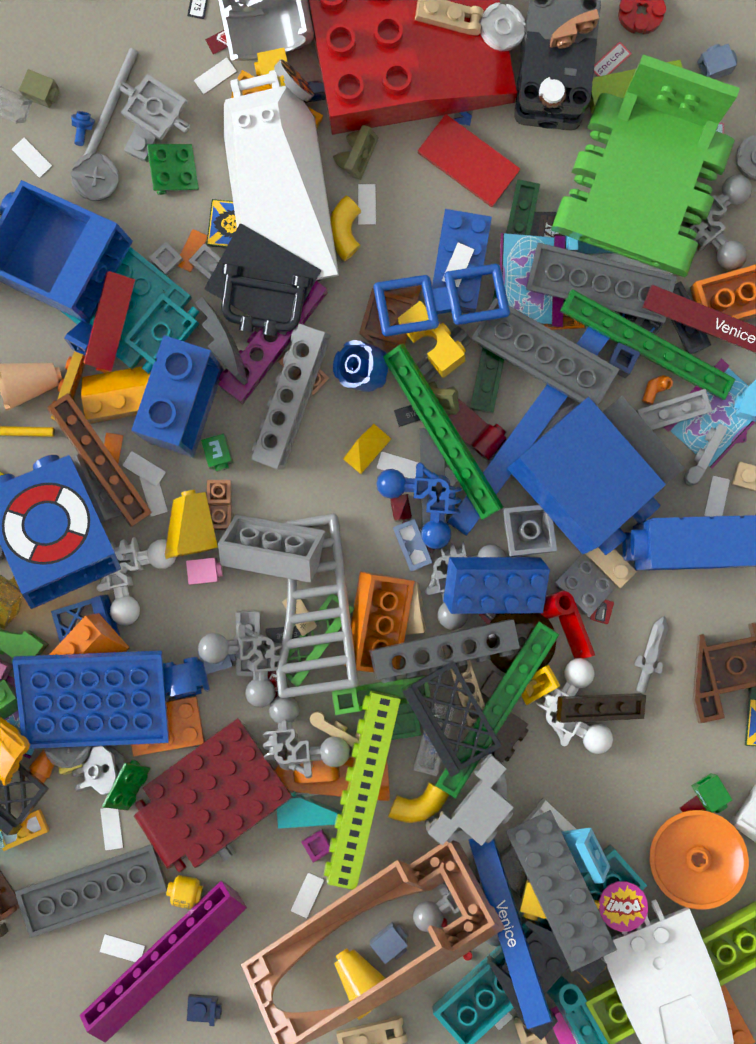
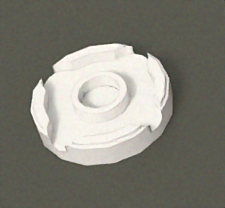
M494 3L485 10L482 19H480V34L485 43L493 49L510 51L517 47L525 36V19L513 5Z

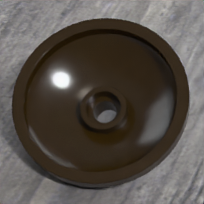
M498 613L490 622L514 620L518 639L524 637L527 640L538 621L555 631L549 619L545 618L541 613ZM493 634L489 635L486 640L489 648H493L497 644V638ZM556 641L551 647L550 651L546 655L541 665L539 666L538 670L547 666L553 658L556 649ZM522 646L519 649H514V654L500 657L499 653L490 655V660L500 671L506 673Z

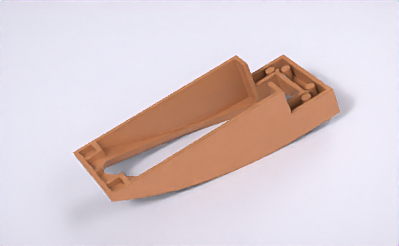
M454 840L450 843L446 841L443 846L441 844L410 865L400 860L395 861L241 964L274 1044H306L405 992L505 929L495 908L489 904L469 866L471 863L460 843ZM443 882L446 883L463 916L443 929L432 925L429 926L428 931L436 945L435 947L344 1006L292 1013L278 1009L273 1003V992L280 979L307 952L337 928L382 903L411 894L431 891Z

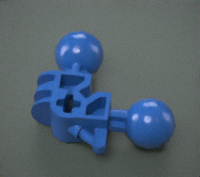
M422 462L416 464L415 478H405L400 471L395 469H386L381 472L377 477L376 486L379 493L385 498L394 499L401 496L404 492H413L414 498L423 499L428 494L430 499L427 502L426 512H430V521L422 528V540L425 545L432 549H441L447 546L452 535L450 527L444 522L445 514L461 513L459 509L455 508V504L461 503V498L456 496V492L462 491V488L451 486L446 476L432 473ZM437 482H441L442 487H446L440 493V502H437V488L433 487L436 486Z

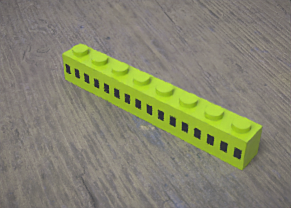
M370 690L369 696L365 695L362 709L366 711L364 719H359L356 732L360 734L358 743L354 742L351 757H354L353 767L348 766L346 781H349L347 791H342L340 804L344 806L342 814H337L334 828L338 829L336 838L332 837L330 842L331 862L326 861L323 876H327L328 885L351 890L355 889L358 885L401 700L399 696Z

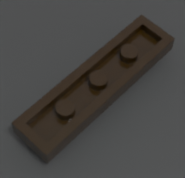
M635 693L559 696L556 721L567 723L644 719L646 695Z

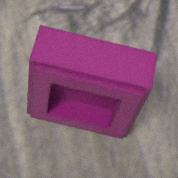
M323 829L301 841L313 863L331 853L329 852L330 841Z

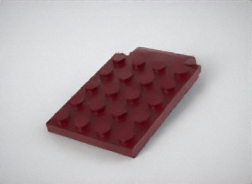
M239 718L145 785L143 790L151 800L149 804L146 805L143 799L135 803L138 812L134 815V818L167 869L175 866L179 873L187 868L182 860L185 857H188L194 868L199 867L293 798L269 761L264 759L265 755Z

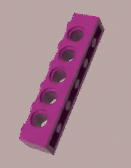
M318 281L314 283L305 303H303L299 324L304 325L328 294L327 288ZM262 328L258 332L254 331L247 340L249 345L244 351H239L244 369L249 371L248 383L243 385L226 368L218 379L220 380L218 384L220 388L241 404H244L290 344L293 330L287 332L286 335L277 332L278 338L274 342H267L265 340L266 334H262ZM259 350L264 353L260 361H253L251 359L254 351Z

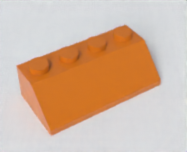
M360 571L351 621L357 671L374 672L369 650L404 643L415 581ZM397 655L392 659V666L395 669L400 668L401 655Z
M99 613L84 616L49 655L127 652L130 647Z

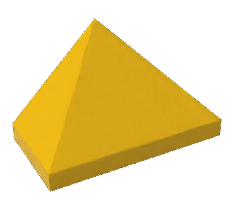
M373 424L357 439L343 460L358 473L362 474L391 441V438Z
M549 665L534 674L522 693L521 697L526 705L560 687Z

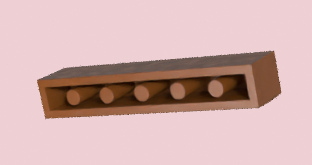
M69 393L47 407L48 411L129 526H134L150 515L152 512Z

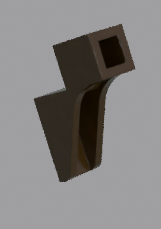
M492 670L481 686L480 691L490 699L503 677ZM510 712L496 734L502 747L495 750L493 756L501 763L504 760L507 762L510 760L515 752L513 746L517 740L521 742L529 731L526 728L528 723Z

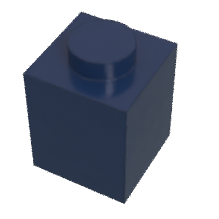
M618 343L607 362L620 369L617 375L626 378L630 375L640 352Z

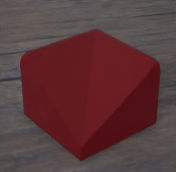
M408 494L390 499L395 522L412 518Z

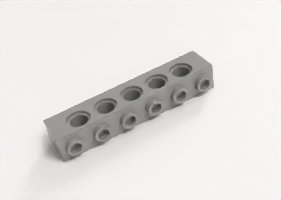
M298 324V327L293 330L291 335L292 345L283 358V364L285 365L282 373H279L276 378V390L274 396L272 395L268 401L267 408L269 410L267 416L261 421L259 439L254 442L252 447V460L284 470L331 335L302 324ZM308 345L309 354L306 357H302L301 350L304 346ZM300 368L301 376L298 380H295L293 372L295 369ZM291 390L293 392V399L288 403L285 395ZM284 413L285 422L279 425L277 418L279 414ZM275 435L278 441L277 445L272 448L270 438Z

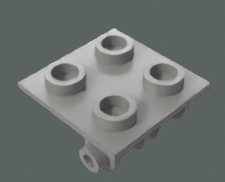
M581 554L566 572L555 580L556 588L569 592L573 596L576 605L582 610L581 613H585L588 617L617 587L585 554Z

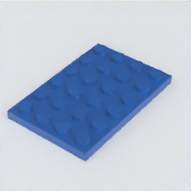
M162 651L14 656L12 662L21 735L26 737L31 744L29 749L169 743Z

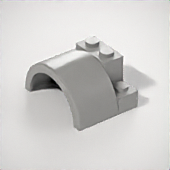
M218 0L231 60H258L257 53L285 48L286 54L308 45L315 37L308 0ZM246 6L257 9L255 11L244 12V8Z
M491 753L483 757L482 767L474 772L481 780L455 809L451 817L442 811L438 819L432 816L425 821L427 833L442 846L446 841L450 843L452 840L461 841L472 838L481 846L484 842L490 843L497 834L495 829L501 822L505 824L513 815L511 810L514 807L506 800L507 784L504 771L507 768Z

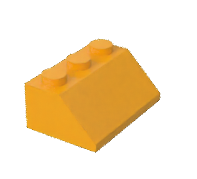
M143 366L134 369L129 368L82 377L81 398L87 421L89 423H97L137 415L150 373L148 374L142 369Z

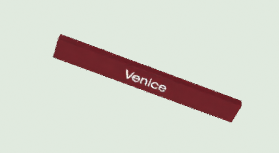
M651 285L642 308L756 353V326Z

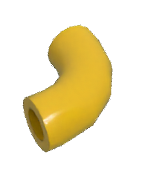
M347 195L338 202L330 216L335 250L344 262L351 258L361 246L354 238L351 229L353 221L361 213V210Z
M429 782L423 794L417 798L407 799L396 795L388 817L406 823L425 821L440 811L447 801L449 794Z

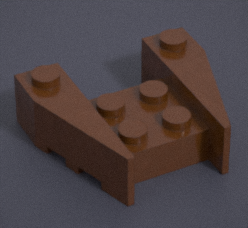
M755 622L748 624L751 634L749 638L707 647L704 634L698 635L692 699L698 723L725 718L719 694L756 686Z

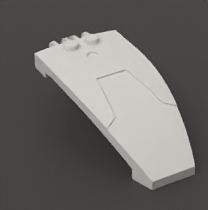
M657 900L651 901L657 918L649 921L648 916H646L644 923L632 931L621 932L611 937L617 950L603 957L607 963L606 967L624 1010L641 1044H734L730 1019L721 986L690 909L685 907L664 916Z

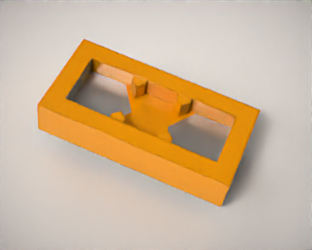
M41 809L31 812L21 824L22 828L17 834L6 835L0 830V844L3 851L50 831Z

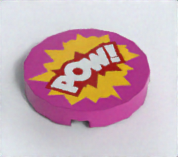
M616 881L601 892L598 901L600 903L599 912L603 921L610 928L620 932H627L638 928L645 921L648 913V901L643 891L635 884L627 881Z

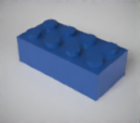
M445 209L432 289L446 287V283L442 279L457 243L474 249L467 268L484 265L492 220L491 216ZM482 276L463 278L459 287H456L461 313L469 314L476 312Z
M449 557L443 601L451 614L543 613L550 569L541 557Z

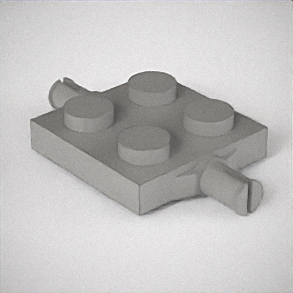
M149 74L135 88L124 81L121 82L118 90L129 96L128 103L121 111L124 117L161 141L173 126L184 133L187 132V129L189 130L190 124L179 118L180 113L188 103L187 99Z

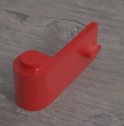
M567 591L546 595L544 610L541 614L548 619L559 617L574 659L595 656L573 596Z

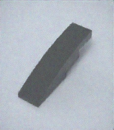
M201 297L195 304L208 317L201 325L215 339L208 347L243 385L247 384L243 361L233 337L212 306Z
M419 428L420 462L432 473L445 476V459L427 429ZM437 482L436 486L433 487L437 488V502H440L439 496L445 487H442L441 482ZM428 494L421 499L422 526L430 521V512H426L427 502L430 499Z

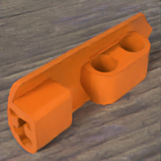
M349 757L339 767H330L324 764L322 760L313 761V776L311 778H306L304 774L297 770H284L279 765L275 771L289 791L341 796L343 790L347 791L349 781H346L348 766L353 767L354 757ZM387 760L377 799L381 801L390 800Z

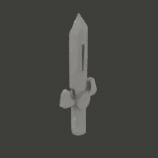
M665 616L653 625L644 654L645 664H642V656H638L634 662L635 666L642 668L636 688L638 692H646L652 672L662 673L663 665L661 662H658L656 668L653 665L659 659L668 631Z

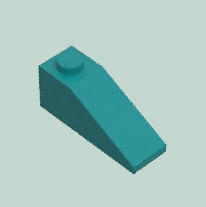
M289 791L293 798L277 809L278 829L335 825L337 814H342V811L302 794L296 795V791Z

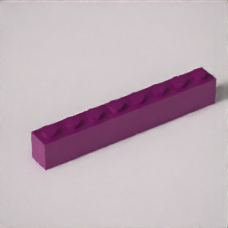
M221 880L79 1015L86 1032L106 1043L247 909L239 893Z

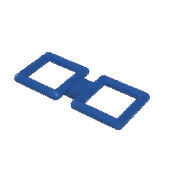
M490 264L447 271L444 274L446 287L432 289L431 280L428 275L376 282L373 288L382 334L384 336H393L436 329L439 326L438 314L451 312L453 322L456 325L508 317L510 309L500 265ZM492 274L499 309L462 315L455 280ZM422 285L429 320L391 326L384 291Z

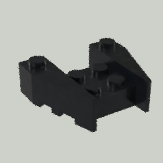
M522 917L524 923L530 928L525 936L545 995L569 966L551 927L538 920L535 921ZM489 954L487 959L491 969L521 1022L526 1026L505 958L498 963ZM602 957L576 971L592 983L604 970L607 963ZM550 1009L549 1012L553 1022L530 1029L540 1040L558 1022L555 1013Z

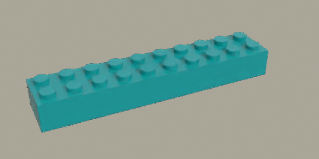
M611 845L603 850L610 865L604 883L595 884L589 872L581 873L592 898L599 901L601 892L616 881L630 882L641 890L647 887L645 882ZM538 917V921L550 926L546 918ZM525 923L522 924L526 934L530 928ZM501 945L490 953L498 963L505 958ZM487 957L432 1006L433 1015L459 1044L476 1043L514 1008L491 969Z

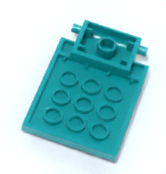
M130 247L116 272L117 274L135 279L116 357L131 369H134L142 358L146 359L147 362L143 365L142 369L149 374L154 362L157 361L156 356L163 335L185 342L199 325L195 318L200 311L192 306L186 313L183 309L192 299L191 295ZM97 309L89 322L91 325L94 324ZM62 312L74 323L78 324L81 322V320Z

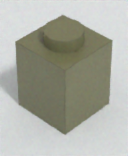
M30 69L27 70L19 88L20 93L25 99L50 108L52 102L55 103L59 96V87L55 80Z

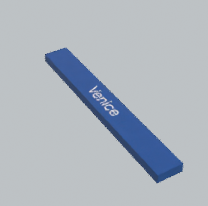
M473 838L469 839L468 841L489 904L495 908L505 929L497 934L526 1028L530 1030L553 1022L495 839L493 838L490 843L484 842L482 846Z

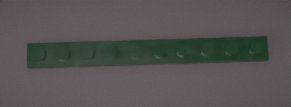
M517 179L506 234L530 235L540 188L539 183ZM494 289V294H493L492 302L494 301L495 298H497V294H496V290H495V289ZM482 347L470 409L493 414L504 359Z

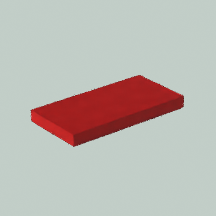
M447 114L443 116L418 149V154L490 207L495 205L520 172L518 166Z

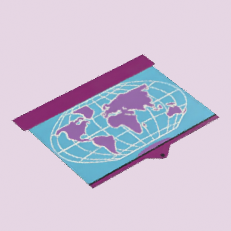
M501 233L500 267L509 306L539 323L552 324L553 327H563V313L560 312L563 306V299L528 291L526 287L537 243L565 249V236L555 235L553 238Z
M722 358L714 367L736 379L726 400H721L707 392L712 412L663 427L667 432L671 431L690 450L697 454L700 448H705L708 442L705 440V437L711 427L715 428L718 424L726 426L727 431L708 465L711 469L736 443L746 442L747 431L755 423L754 421L735 416L737 409L734 408V403L737 395H741L748 385L728 368L729 365ZM695 386L690 393L697 392L702 389Z

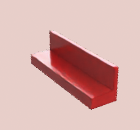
M111 271L106 273L84 359V364L96 367L98 371L104 373L112 372L135 279Z

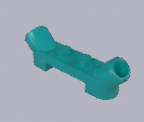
M560 976L546 993L555 1002L577 1043L608 1044L585 1004L587 1000L578 986L570 984L565 977Z

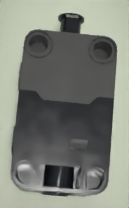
M530 0L525 19V36L521 41L520 48L521 59L516 85L517 96L514 112L516 122L525 126L561 130H575L580 126L584 112L591 99L599 20L596 28L591 32L585 34L577 32L575 42L569 47L558 48L557 46L551 48L550 40L552 34L560 26L580 14L597 9L600 18L601 0ZM548 77L551 80H559L566 89L565 100L557 108H547L539 100L541 83ZM520 109H521L524 113H530V114H529V115H524V114L521 113ZM577 117H578L577 120H570V119H569V118H577Z

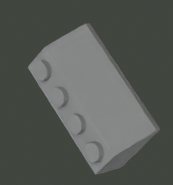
M235 515L218 542L220 566L311 583L319 567L325 531Z

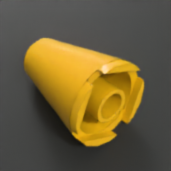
M346 948L335 956L338 961L334 964L349 1001L354 1000L386 979L355 949L349 951ZM370 1010L369 1012H367V1013H365V1014H363V1015L357 1017V1019L360 1020L361 1018H363L364 1016H366L368 1013H370L372 1010Z

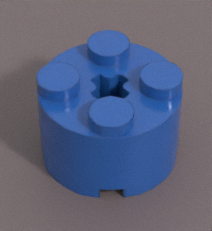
M358 340L346 342L340 352L337 351L333 361V372L344 387L362 392H371L385 385L388 373V366L383 358L387 354L385 351L377 346Z
M198 657L184 659V664L177 665L174 662L163 664L166 701L169 700L168 696H175V699H181L202 694L201 689L203 688L206 692L210 691L203 661H200Z

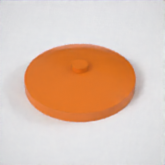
M703 810L679 813L668 819L658 829L653 838L650 848L652 875L661 891L679 905L699 910L721 906L730 901L740 891L747 877L749 858L746 844L738 830L728 820L715 813Z

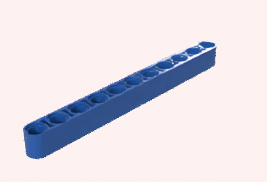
M588 327L576 344L597 356L609 338ZM546 385L483 472L496 495L511 475L507 467L534 444L568 396L549 385ZM466 495L457 508L461 513L453 514L447 522L465 536L468 535L480 518Z

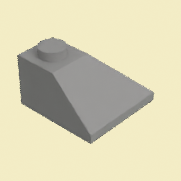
M540 505L503 509L510 557L557 552L553 520Z

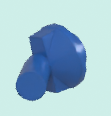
M77 111L76 114L71 115L72 126L77 127L74 144L83 146L86 129L92 130L95 120L91 118V114Z

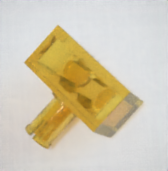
M0 575V627L3 629L18 615L23 599L14 576L8 580Z

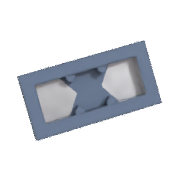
M416 519L393 527L410 571L433 563L428 548L422 540L421 531Z

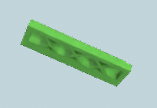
M335 594L329 595L319 610H326L332 599L339 603L338 597ZM349 605V611L351 615L354 608ZM341 617L330 618L335 619L331 625L329 624V619H324L328 629L325 634L338 632L341 629ZM330 643L313 645V651L307 655H301L300 648L290 649L287 662L294 659L302 662L301 658L306 657L308 658L305 661L319 659ZM297 649L298 656L291 657ZM310 670L297 672L295 676L287 673L286 677L295 686H300Z

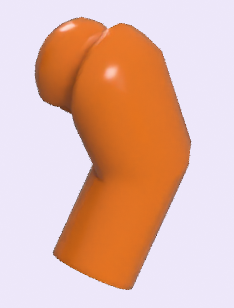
M661 375L649 380L642 402L653 405L657 393L672 387V378Z

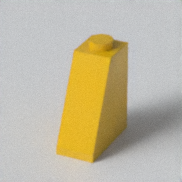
M195 490L181 492L182 497L173 500L165 548L166 559L218 548L205 492L196 493Z

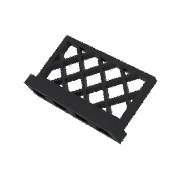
M454 661L413 684L410 683L402 688L403 694L451 777L460 773V770L502 747ZM451 668L457 676L454 686L440 682L442 674ZM439 676L437 681L432 680L435 677ZM426 682L436 685L433 698L423 696L418 687ZM458 682L461 683L463 689L457 687ZM439 686L453 689L449 703L436 699ZM456 691L464 692L469 697L466 707L452 704ZM425 700L431 701L430 708ZM434 703L448 706L445 719L433 715ZM470 703L473 704L475 710L469 708ZM451 707L465 711L461 724L448 720ZM468 712L479 715L480 723L478 728L465 725ZM438 722H442V723H443L442 729H441V727H440V725H439ZM447 724L460 727L457 740L449 739L445 736L444 732ZM483 724L486 727L487 731L482 730ZM463 728L477 732L473 745L460 742ZM480 733L491 736L495 744L488 748L478 747L477 743ZM450 743L456 744L454 750ZM459 745L472 749L470 758L463 762H460L456 755Z
M20 763L18 769L20 782L9 783L6 786L0 784V787H4L5 801L0 802V830L6 835H15L19 832L23 821L49 789ZM34 783L40 789L33 798H26V784ZM20 785L21 799L10 800L9 786ZM22 802V813L18 818L11 814L10 803Z

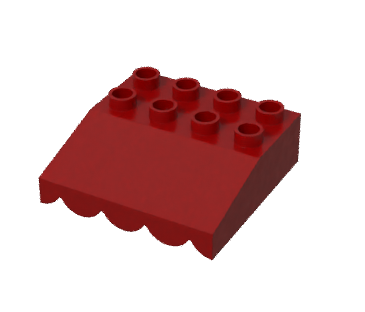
M308 0L332 135L358 131L362 125L375 128L515 103L517 90L510 52L491 48L485 43L481 34L469 35L415 20L417 0ZM447 0L469 7H481L483 13L490 5L500 3V0ZM464 17V21L469 23L470 18Z

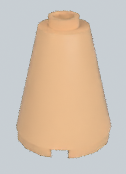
M0 363V394L3 398L5 411L11 410L58 387V381L62 379L59 366L54 367L53 363Z

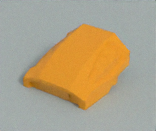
M0 717V780L6 786L11 782L13 773L18 771L19 762L22 760L23 754L28 752L31 744L26 737L18 732L16 727Z

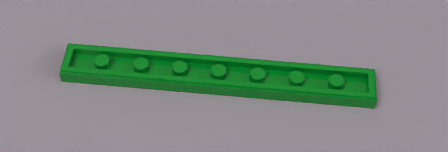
M573 289L570 290L560 312L609 339L640 352V356L702 390L706 389V392L721 400H726L736 380Z
M404 343L398 345L384 355L383 358L480 518L484 520L502 509L503 505Z
M539 621L482 710L495 735L502 727L560 635ZM478 716V718L476 719V721L474 722V724L472 725V727H474V728H478V727H479V723H480V717H479V716ZM483 724L482 730L487 731L486 727ZM469 730L462 742L473 745L477 732ZM480 733L477 746L488 748L493 741L491 736ZM459 746L456 755L460 762L470 758L472 749ZM481 759L460 770V773L453 777L450 776L445 768L435 786L456 799Z

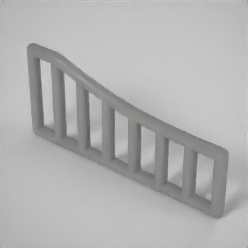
M333 513L286 521L285 524L302 527L330 525L331 537L324 538L323 548L332 547L334 561L319 563L316 573L335 570L336 584L297 590V580L287 578L286 621L281 644L282 648H280L279 653L280 660L277 662L278 668L276 670L278 695L280 698H290L355 688L358 685L338 516ZM338 593V608L296 614L297 600ZM341 617L342 631L292 639L294 624ZM338 641L344 642L345 655L287 664L290 649ZM346 665L348 679L287 688V673Z

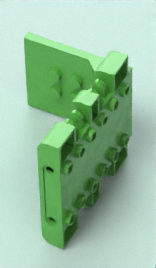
M643 54L623 98L608 93H601L599 95L587 129L593 130L590 133V137L593 140L606 144V147L604 149L588 144L585 147V151L578 153L571 173L576 174L574 181L579 185L591 188L590 192L570 189L569 194L571 197H562L551 231L685 278L688 275L698 243L692 240L696 238L697 233L692 229L681 226V223L684 221L693 225H700L702 219L706 220L714 201V198L709 195L712 192V188L709 185L698 182L697 178L700 177L714 181L717 178V174L722 175L725 170L735 140L726 134L717 132L716 129L737 98L740 88Z

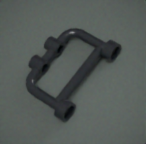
M222 263L221 273L225 274L221 311L229 322L240 325L239 330L253 332L254 327L263 329L262 334L277 336V331L289 332L295 329L301 319L305 287L310 288L312 278L293 275L291 284L240 276L241 266ZM233 285L293 294L294 302L291 319L288 322H279L234 314L230 307Z

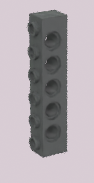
M508 619L369 651L375 679H382V683L396 681V676L402 674L409 678L420 675V670L429 669V672H434L452 661L459 667L467 665V660L476 658L477 662L490 660V655L499 653L500 657L514 654L513 650L519 649L520 646L514 620ZM491 634L497 638V644L493 648H489L486 643L487 637ZM470 639L474 643V649L472 652L466 653L463 650V644L466 640ZM443 645H448L451 653L449 657L443 659L439 654V650ZM420 650H424L427 653V660L422 664H419L415 658L416 653ZM397 655H401L404 659V664L399 669H395L392 666V659Z

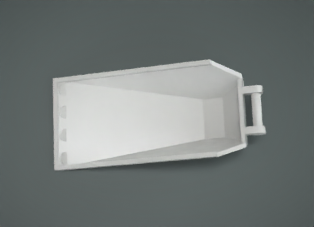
M275 70L269 71V74L241 81L239 79L231 80L234 98L226 99L224 103V141L237 228L241 223L319 268L321 273L317 280L339 276L314 116L302 99L294 95L286 86H281L280 76L276 74ZM272 83L273 89L247 95L242 94V90Z

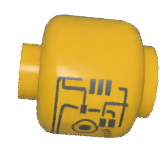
M178 875L174 882H169L166 896H170L171 905L192 909L201 900L203 886L200 885V881L197 878Z

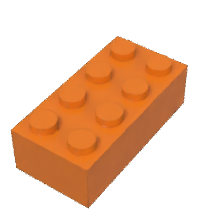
M756 264L696 281L690 287L693 300L699 304L742 321L756 317Z

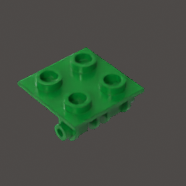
M147 144L153 190L157 191L158 195H164L169 190H199L192 144Z
M134 759L131 762L124 763L102 807L129 810L135 803L136 795L141 786L146 782L147 774L151 768L141 766Z

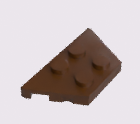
M422 285L384 291L391 326L399 325L398 317L417 304ZM372 288L359 335L369 344L389 353L398 345L403 343L405 345L408 335L406 333L393 336H384L382 334L374 288Z

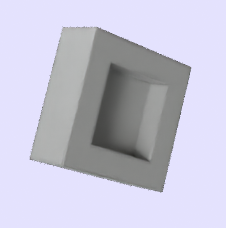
M167 242L162 244L149 257L166 276L183 261V258Z

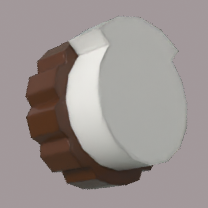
M550 77L546 78L541 83L539 89V100L547 108H557L558 105L564 102L566 89L559 80H551Z

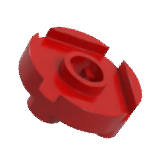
M621 0L618 13L619 21L631 33L649 34L660 26L666 12V5L664 0ZM638 6L646 7L647 14H638Z

